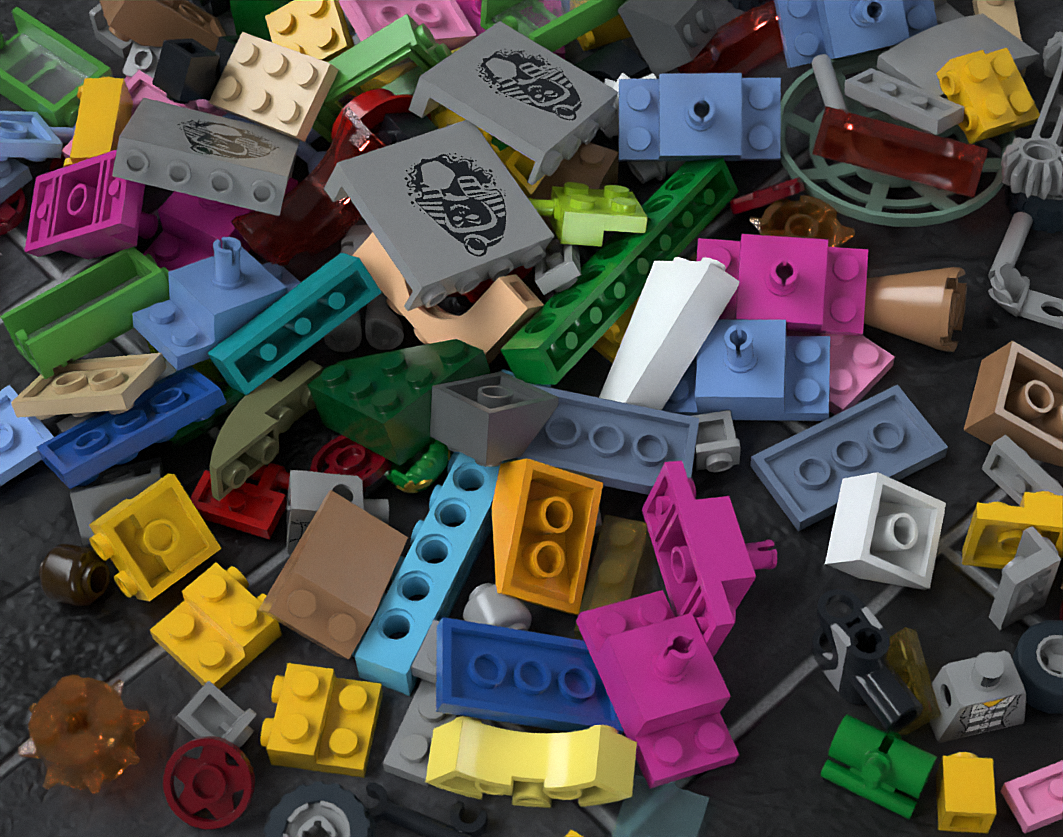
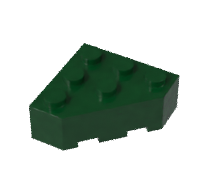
M452 339L340 361L336 365L324 369L321 375L307 384L324 426L388 460L402 465L435 440L430 437L432 386L491 374L483 350L458 339Z

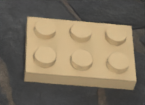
M242 32L209 103L217 109L305 142L339 69L331 63Z
M162 353L67 361L68 365L65 367L59 365L53 368L54 375L47 379H44L40 374L11 402L17 418L35 416L38 420L48 419L60 414H72L74 417H82L92 412L100 411L120 414L134 406V402L138 397L154 385V381L163 373L167 366Z

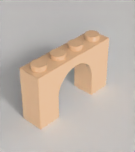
M373 232L352 255L360 258L379 289L387 297L386 301L389 307L397 314L404 316L414 326V333L421 342L431 344L458 339L483 350L488 365L501 352L500 349L544 306L526 284L514 274L499 277L479 300L462 315L448 313L438 305L430 308L422 305L407 311L404 305L413 290Z

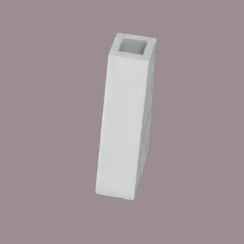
M675 257L673 261H654L599 398L657 410L663 409L737 290L740 281L725 272L726 266L711 258H702L701 261H689L684 258Z

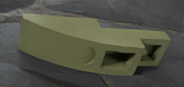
M309 360L282 382L270 377L248 395H245L225 421L213 447L210 461L213 498L220 501L233 489L242 486L246 479L264 464H269L279 453L278 435L286 432L295 421L309 410L316 408L307 384L321 375L323 367Z

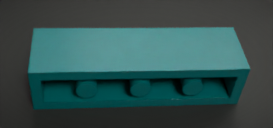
M340 253L207 354L229 386L244 395H248L382 292L360 258Z

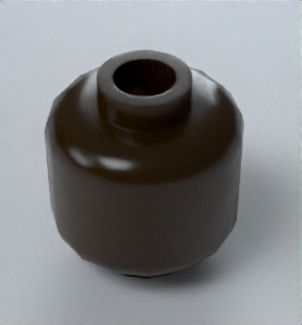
M59 544L52 548L42 561L39 568V577L45 595L53 601L76 606H87L96 601L106 591L110 580V571L105 560L93 548L73 544Z

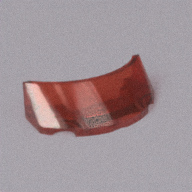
M774 0L760 7L752 8L717 28V33L693 61L681 65L677 69L679 73H742V76H744L761 63L784 51Z
M349 106L342 111L343 114L336 136L322 160L300 184L284 195L280 216L253 211L236 216L231 221L252 250L272 265H288L295 255L304 251H308L311 256L323 251L346 235L348 230L363 218L349 197L333 202L324 189L338 162L387 146Z
M826 106L812 154L974 198L988 149Z

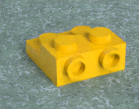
M1008 48L985 54L984 50H979L952 58L936 73L941 90L948 100L965 107L963 122L958 125L963 130L969 144L1023 128L1038 121L1040 113Z
M175 474L165 475L133 499L123 500L89 524L95 534L89 538L91 546L103 560L106 561L111 558L119 571L114 576L117 586L127 597L131 598L135 595L139 600L151 601L222 549Z
M1048 491L1024 492L1019 507L1009 506L1003 502H977L962 548V565L1003 569L1007 563L1014 559L1023 531L1031 526L1042 537L1048 538L1055 545L1059 557L1063 558V496L1055 495Z
M217 562L182 591L184 601L150 629L153 639L202 685L210 681L219 690L278 639L282 633L279 622L259 610L267 595L262 593L257 598L254 597L247 590L249 587L248 581L237 568L231 566L225 571Z
M288 663L285 676L276 675L272 686L271 700L272 703L277 704L274 718H265L261 730V746L267 747L271 765L365 778L383 695L382 683L336 678L334 669Z

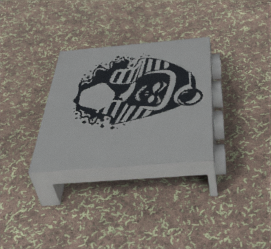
M499 21L419 77L409 110L423 118L439 105L445 106L535 161L527 183L534 185L545 174L551 176L564 158L570 160L582 143L588 145L600 128L605 130L611 124L617 111L613 105L619 92Z
M143 98L119 136L112 176L280 216L285 189L289 177H292L300 140L266 127Z
M467 120L338 162L324 187L333 202L346 197L351 199L413 290L404 305L407 311L425 305L426 308L433 307L440 303L447 295L457 291L459 294L468 293L477 287L480 282L490 278L492 281H496L499 277L507 276L513 269L524 266L526 269L533 267L545 257L546 253L544 250L554 237V234L478 127Z

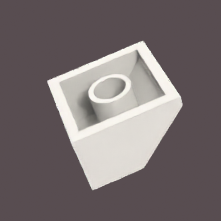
M878 472L843 478L825 564L860 579L923 590L930 589L946 503Z

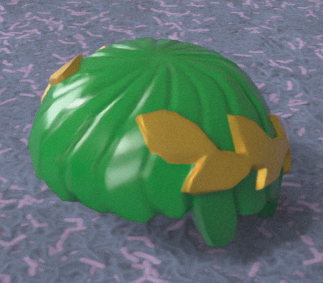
M435 439L402 465L392 462L391 469L384 474L392 484L396 485L397 489L403 492H421L431 486L442 474L450 460V450L446 444Z

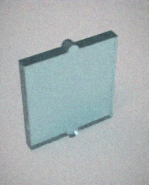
M634 774L632 797L624 799L611 837H698L709 803V797L677 788L675 782L649 789L645 778Z

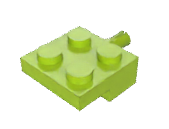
M567 182L564 184V187L552 186L551 200L528 198L540 216H549L548 218L560 244L602 247L604 231L646 232L648 217L633 192H630L624 186L607 185L604 190L589 189V186L583 183Z

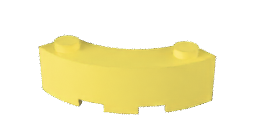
M459 716L453 721L433 729L425 782L456 794L480 800L483 793L512 796V805L551 808L552 799L573 800L579 798L578 804L581 807L606 804L632 797L637 742L618 734L615 728L607 725H594L586 730L568 733H528L482 724L477 718Z

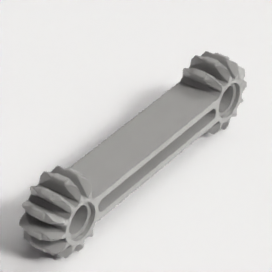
M1061 31L1055 32L1054 37L1048 39L1047 46L1044 48L1042 57L1044 59V75L1052 77L1053 81L1033 134L1029 139L1014 138L1012 145L1006 146V150L1002 155V183L1011 186L1012 193L1022 192L1026 194L1027 198L1034 195L1045 200L1048 194L1058 196L1063 188V147H1060L1063 139V96L1060 95L1063 86V32ZM1047 127H1055L1052 137L1045 139L1044 135Z

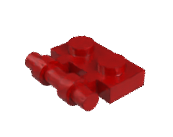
M270 463L268 466L263 465L248 477L249 479L259 481L257 486L244 482L242 486L233 489L218 501L212 497L210 471L205 470L190 500L203 519L270 540L287 506L286 494L276 491L280 488L288 490L290 473L285 471L284 466Z

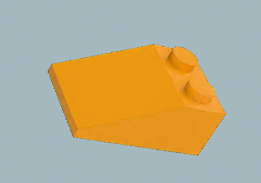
M528 458L500 465L491 507L497 593L571 615H579L603 482Z

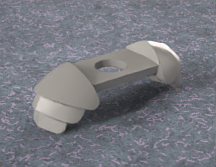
M1003 262L995 269L994 277L990 279L992 288L988 292L1001 308L1016 317H1024L1063 329V316H1051L1042 310V307L1050 306L1063 312V299L1029 290V278L1021 276L1016 268H1012L1011 263Z

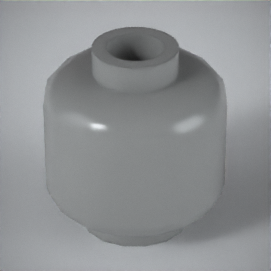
M491 583L482 584L471 592L463 613L464 621L528 631L532 621V616L522 600L497 593L496 584L492 585Z

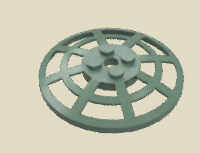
M870 50L831 59L848 113L854 120L849 126L846 135L826 128L831 122L826 108L818 115L814 123L793 113L799 102L818 87L813 67L798 77L785 92L781 100V163L792 179L801 178L805 187L804 191L824 206L845 216L868 223L893 227H920L941 224L961 218L981 208L1004 185L1002 183L1001 160L1006 146L1012 145L1014 138H1016L1014 130L998 135L1001 149L1000 158L976 159L975 143L969 144L958 124L941 134H928L923 132L921 128L905 121L895 120L889 114L880 110L868 113L859 101L844 95L846 80L844 75L866 71L870 68L879 70L877 68L878 56L887 50ZM787 126L809 136V151L813 164L816 167L815 169L800 170L789 155L786 143ZM955 133L962 147L963 158L940 156V140ZM821 141L844 149L846 162L828 166L822 155ZM895 146L898 147L900 150L890 151L884 147ZM935 169L959 172L951 183L939 191L926 180L934 173ZM972 172H997L992 184L978 196L961 205L949 199V197L965 185ZM858 175L863 180L873 184L870 195L851 188L839 178ZM827 181L842 194L858 202L865 203L866 207L863 208L839 199L814 183ZM909 186L922 196L921 198L907 200L886 199L889 188ZM933 205L941 210L920 214L882 212L883 208L913 209Z

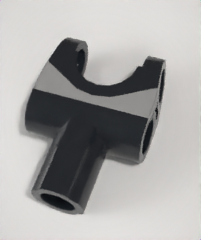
M845 589L827 591L820 597L817 605V618L821 627L815 631L812 637L811 652L814 659L838 693L847 702L852 704H867L888 733H896L906 728L921 715L923 705L887 660L890 639L886 630L865 604L851 591ZM832 602H842L850 607L852 613L846 617L837 618L831 616L825 608ZM825 637L830 642L832 654L825 652L819 644Z

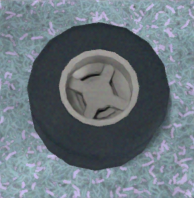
M1046 620L1032 625L1020 637L1012 660L1025 689L1026 703L1032 708L1049 714H1063V620Z

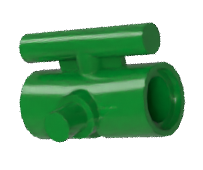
M846 714L833 738L828 756L850 766V769L827 759L820 777L910 820L917 801L896 792L895 789L918 799L931 774L937 756L903 741L897 732L886 733Z

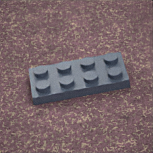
M531 384L559 397L558 407L520 457L512 458L511 461L528 458L603 482V486L649 495L665 462L682 460L687 477L691 478L699 418Z
M895 385L751 456L750 466L795 528L800 531L836 513L843 478L878 472L899 481L946 457L948 446L902 389Z

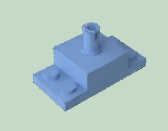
M774 0L788 68L812 63V60L821 54L828 55L830 59H836L899 44L937 25L933 0Z
M742 73L659 74V79H619V161H694L723 158L724 161L780 160L781 78H742Z
M222 237V248L219 239L213 243L214 256L168 272L169 300L155 303L150 307L132 313L133 327L159 353H162L163 357L178 371L209 359L210 357L207 353L301 282L277 261L261 265L241 247L239 240L232 237Z
M717 320L662 411L693 416L730 410L732 420L824 421L829 418L830 336H787L786 320Z

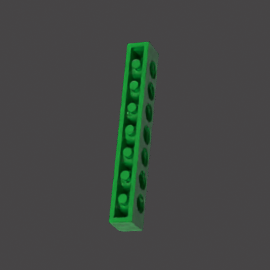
M723 158L686 161L641 206L648 217L646 232L617 231L581 267V275L577 277V281L566 290L556 292L500 349L515 378L529 384H557L641 295L654 261H673L738 193V190Z

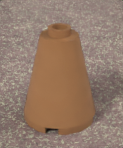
M950 267L867 278L864 324L941 351L954 352L959 341H952L951 337L953 330L962 331L967 292L966 283H958V277L965 275V270L963 268Z

